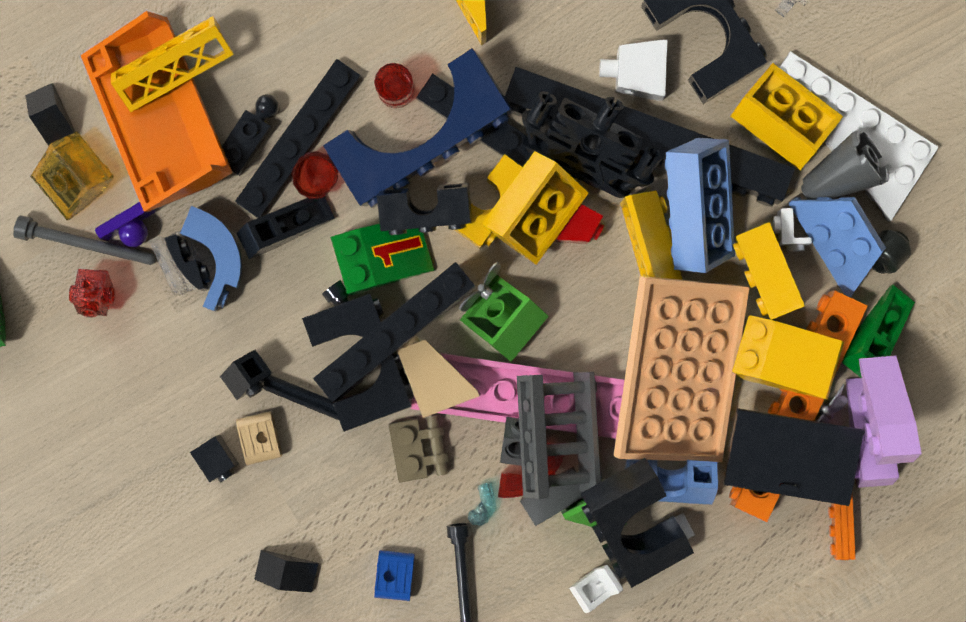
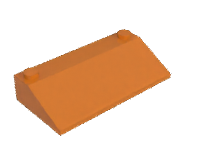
M148 11L81 55L144 212H149L208 188L232 174L230 165L193 78L133 112L129 111L111 85V73L175 38L168 18ZM184 56L179 58L177 68L189 70ZM158 70L153 73L151 82L163 85L169 82L171 72ZM133 84L124 90L133 102L144 95L145 87Z

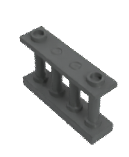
M573 372L574 382L543 383V375L517 376L523 498H549L550 487L576 484L580 485V492H584L602 482L596 410L597 383L594 372ZM574 394L575 412L545 414L544 396ZM576 424L577 442L546 443V426ZM578 454L579 472L548 475L547 458L549 456Z

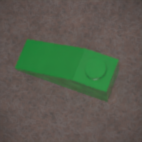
M889 286L856 330L842 363L862 378L859 365L860 358L890 356L915 302L896 286Z

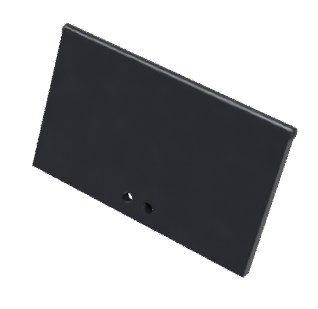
M737 408L724 485L845 506L850 505L862 439L865 434L864 429Z

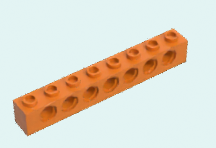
M836 290L828 292L827 295H822L816 307V310L819 311L815 322L810 321L806 328L808 331L844 342L835 375L868 306ZM830 316H834L839 322L836 332H831L827 327V320ZM779 388L782 393L777 402H772L767 412L769 414L814 421L824 399ZM794 396L799 397L802 402L801 409L796 413L792 412L789 407V402ZM732 487L729 498L732 499L730 505L765 522H768L780 494L763 491L754 493L751 489Z

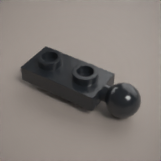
M264 94L256 100L255 114L245 110L222 145L231 170L239 176L272 128V126L264 122L266 118L273 117L279 109V103L272 95Z

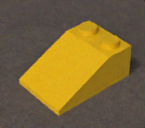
M749 315L732 372L746 381L828 400L844 342L778 321Z

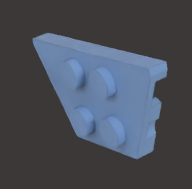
M801 197L793 198L788 202L789 206L793 208L794 214L808 237L812 238L813 245L843 294L851 297L886 247L855 197H841L839 199L818 197L816 200H801Z

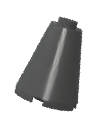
M857 129L803 178L801 190L807 200H816L818 197L834 199L888 182L889 174L886 166L880 168L878 159L882 158L873 141L866 133L860 134V130Z

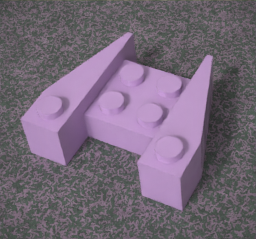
M897 357L860 358L859 365L862 378L846 379L849 426L865 430L855 475L857 488L893 485L899 479L897 463L914 462L922 454L916 421Z

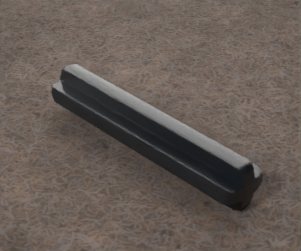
M272 375L264 382V390L339 420L333 405L334 402L330 399Z

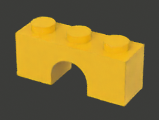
M504 154L487 177V182L497 189L501 198L523 167ZM471 203V223L466 224V228L455 231L479 249L484 244L489 247L497 236L483 226L482 223L492 209L482 210Z

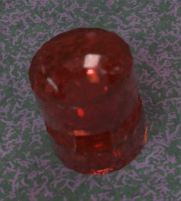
M390 63L381 67L376 73L374 80L375 89L383 104L397 109L410 103L414 97L415 88L412 75L402 64Z

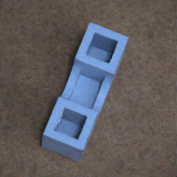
M627 459L625 468L640 460ZM647 460L658 476L667 495L659 501L713 504L718 491L717 462L687 460L683 468L666 470L657 466V460Z

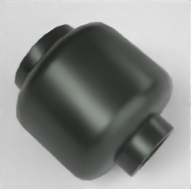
M884 230L878 236L886 249L875 262L872 269L881 274H891L897 272L909 259L911 247L909 239L902 232Z

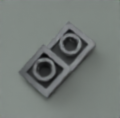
M571 467L561 474L574 473L576 470L574 467ZM579 484L549 488V498L533 499L522 497L520 502L534 525L537 526L582 498L580 494L582 492H580Z

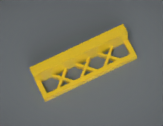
M212 16L111 73V85L129 111L133 112L234 54L220 31V25L215 17ZM215 38L224 50L215 56L203 53L205 44ZM185 55L196 57L195 67L190 70L177 68L179 58ZM158 70L171 72L169 82L163 85L152 83V75ZM133 84L145 87L144 95L133 102L124 90Z

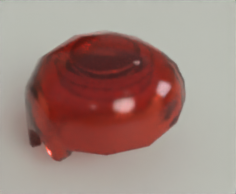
M321 151L308 152L299 158L293 168V185L299 194L309 199L323 198L336 185L339 171L328 154Z

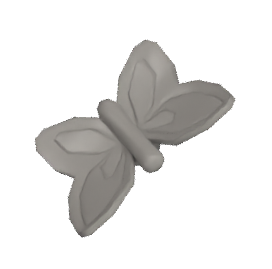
M498 262L494 263L484 279V285L480 284L478 286L479 291L474 292L463 301L459 308L461 311H467L480 295L486 300L491 296L493 290L488 285L500 271L501 265Z
M844 384L828 406L822 403L818 412L821 416L817 422L829 424V419L834 417L833 413L838 412L847 404L848 399L841 395Z

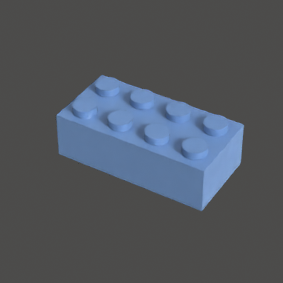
M696 138L666 152L665 169L668 176L667 198L670 205L669 227L672 234L671 256L674 262V270L707 273L735 256V250L732 245L735 243L730 150L729 140Z

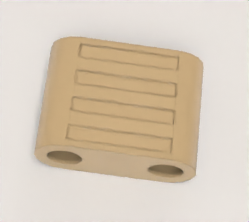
M272 411L236 419L240 443L247 465L282 457L281 445Z

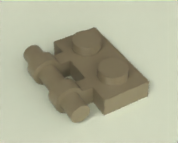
M438 415L426 417L428 429L420 430L418 419L388 424L399 483L428 478V465H435L437 476L448 474L446 462H449L448 453L444 452L442 441L444 430L443 426L440 427ZM430 438L433 455H424L422 439Z

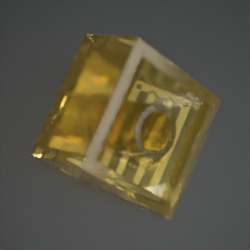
M75 132L51 143L30 177L68 221L106 190L114 175L95 154L90 145L78 132Z

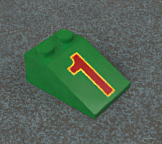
M379 223L331 236L347 294L352 296L434 271L423 232H419L418 228L406 229L407 233L389 235V231L381 232Z

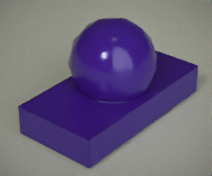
M138 202L96 227L95 232L99 239L109 241L119 235L124 245L129 247L140 246L146 241L148 236L147 227L142 220L156 213L157 210L144 212L141 203Z

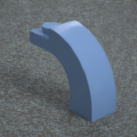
M191 206L180 234L202 243L209 248L214 256L216 273L203 307L216 312L217 308H223L227 301L229 291L225 290L226 286L229 285L237 289L239 287L242 276L241 254L234 237L222 222L211 214Z

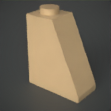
M417 336L405 343L402 349L397 350L423 418L480 396L478 390L427 340L420 341Z

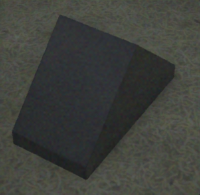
M53 83L25 95L29 118L49 148L52 149L78 137Z
M261 550L254 579L277 590L312 593L319 563Z

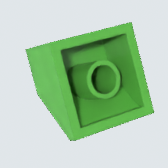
M496 275L488 285L493 290L491 296L486 300L480 295L460 321L512 362L549 316L530 298Z

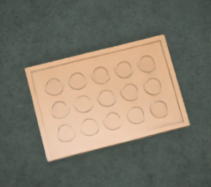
M640 276L614 449L615 457L618 459L636 460L646 458V460L722 462L736 377L732 370L742 339L750 287Z

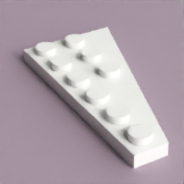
M790 51L779 68L843 116L824 141L827 147L833 151L852 132L859 129L860 134L866 133L880 152L882 158L878 159L880 168L887 167L889 180L882 185L865 189V194L871 201L875 202L883 212L882 215L888 222L891 221L939 147Z

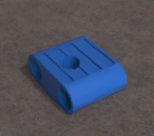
M379 550L374 598L410 601L415 554Z

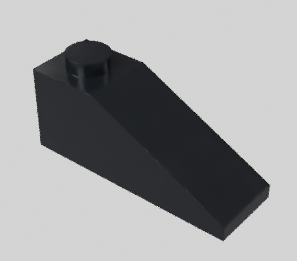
M321 192L249 221L236 234L250 260L332 221L335 217Z

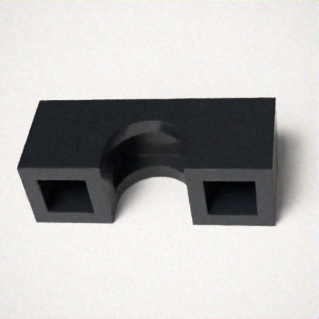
M469 182L439 185L437 188L438 204L430 210H421L414 206L410 198L409 188L379 191L376 196L381 232L389 231V235L407 233L406 229L418 228L419 232H432L436 230V226L447 225L450 230L466 228V224L472 221Z

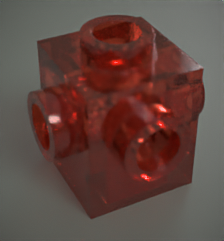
M78 269L75 285H71L69 289V301L73 303L77 314L89 318L107 316L109 305H113L115 301V289L113 288L108 271Z

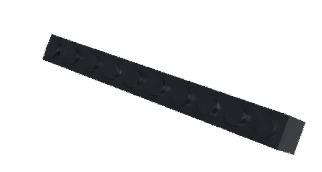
M515 67L505 94V98L514 111L513 114L522 116L524 111L532 109L540 92H548L544 103L547 102L552 94L557 101L547 117L551 120L564 98L596 114L599 113L605 102L604 98L519 67ZM623 106V110L614 121V123L643 137L639 155L643 156L648 146L655 147L652 155H654L657 149L663 153V159L657 166L665 164L666 152L696 138L714 139ZM729 144L732 193L745 197L746 194L757 197L756 202L769 207L783 202L795 168Z

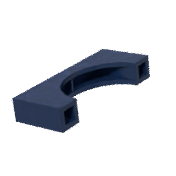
M471 48L447 64L454 82L453 106L442 128L426 143L405 152L383 153L367 146L354 131L346 130L323 145L359 206L367 207L369 205L371 208L376 207V196L379 191L406 188L411 184L409 179L417 174L420 177L435 169L434 163L441 158H444L445 161L451 159L460 152L459 147L466 142L472 145L485 136L484 131L491 126H494L496 129L510 120L508 115L514 111L476 50Z

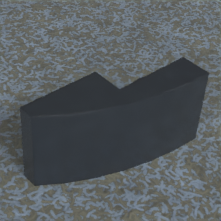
M176 234L165 237L167 248L185 278L198 290H209L207 282H211L208 267L206 264L202 265L201 261L196 259L188 261V257H191V250L187 240L182 241V237Z

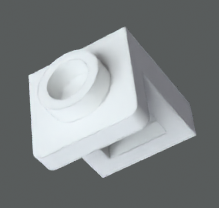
M782 208L777 211V216H773L774 234H778L779 246H786V251L788 252L804 251V246L812 244V238H794L793 208Z
M608 565L594 568L569 588L585 613L594 610L610 596L623 591L617 573L610 569Z

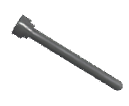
M19 215L14 225L13 236L17 239L27 241L28 239L38 237L147 265H152L156 261V257L152 253L38 226V223L34 222L33 218Z

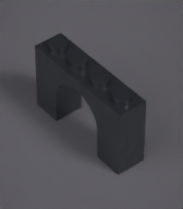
M644 0L641 5L656 31L689 12L707 13L721 24L726 38L722 55L693 73L688 79V82L703 104L755 73L767 63L765 58L767 54L764 47L759 42L755 43L749 34L751 28L748 22L743 17L739 18L733 9L735 8L733 0Z
M367 294L304 317L302 320L311 345L315 347L342 336L356 335L364 337L381 323L379 316L384 315L378 298L372 300L371 294ZM392 354L381 363L380 374L376 382L369 389L333 403L343 432L412 407L409 400L415 398L409 382L404 384L402 382L399 372L404 371L398 354Z
M646 458L580 493L586 503L585 506L581 507L590 524L596 522V525L592 526L594 533L600 543L606 541L602 548L610 562L616 559V562L612 564L620 580L626 578L631 588L694 554L685 533L674 516L645 532L635 535L621 534L625 524L633 515L667 496L658 476Z

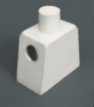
M667 40L619 46L617 60L600 59L599 77L616 78V92L662 101L665 97Z

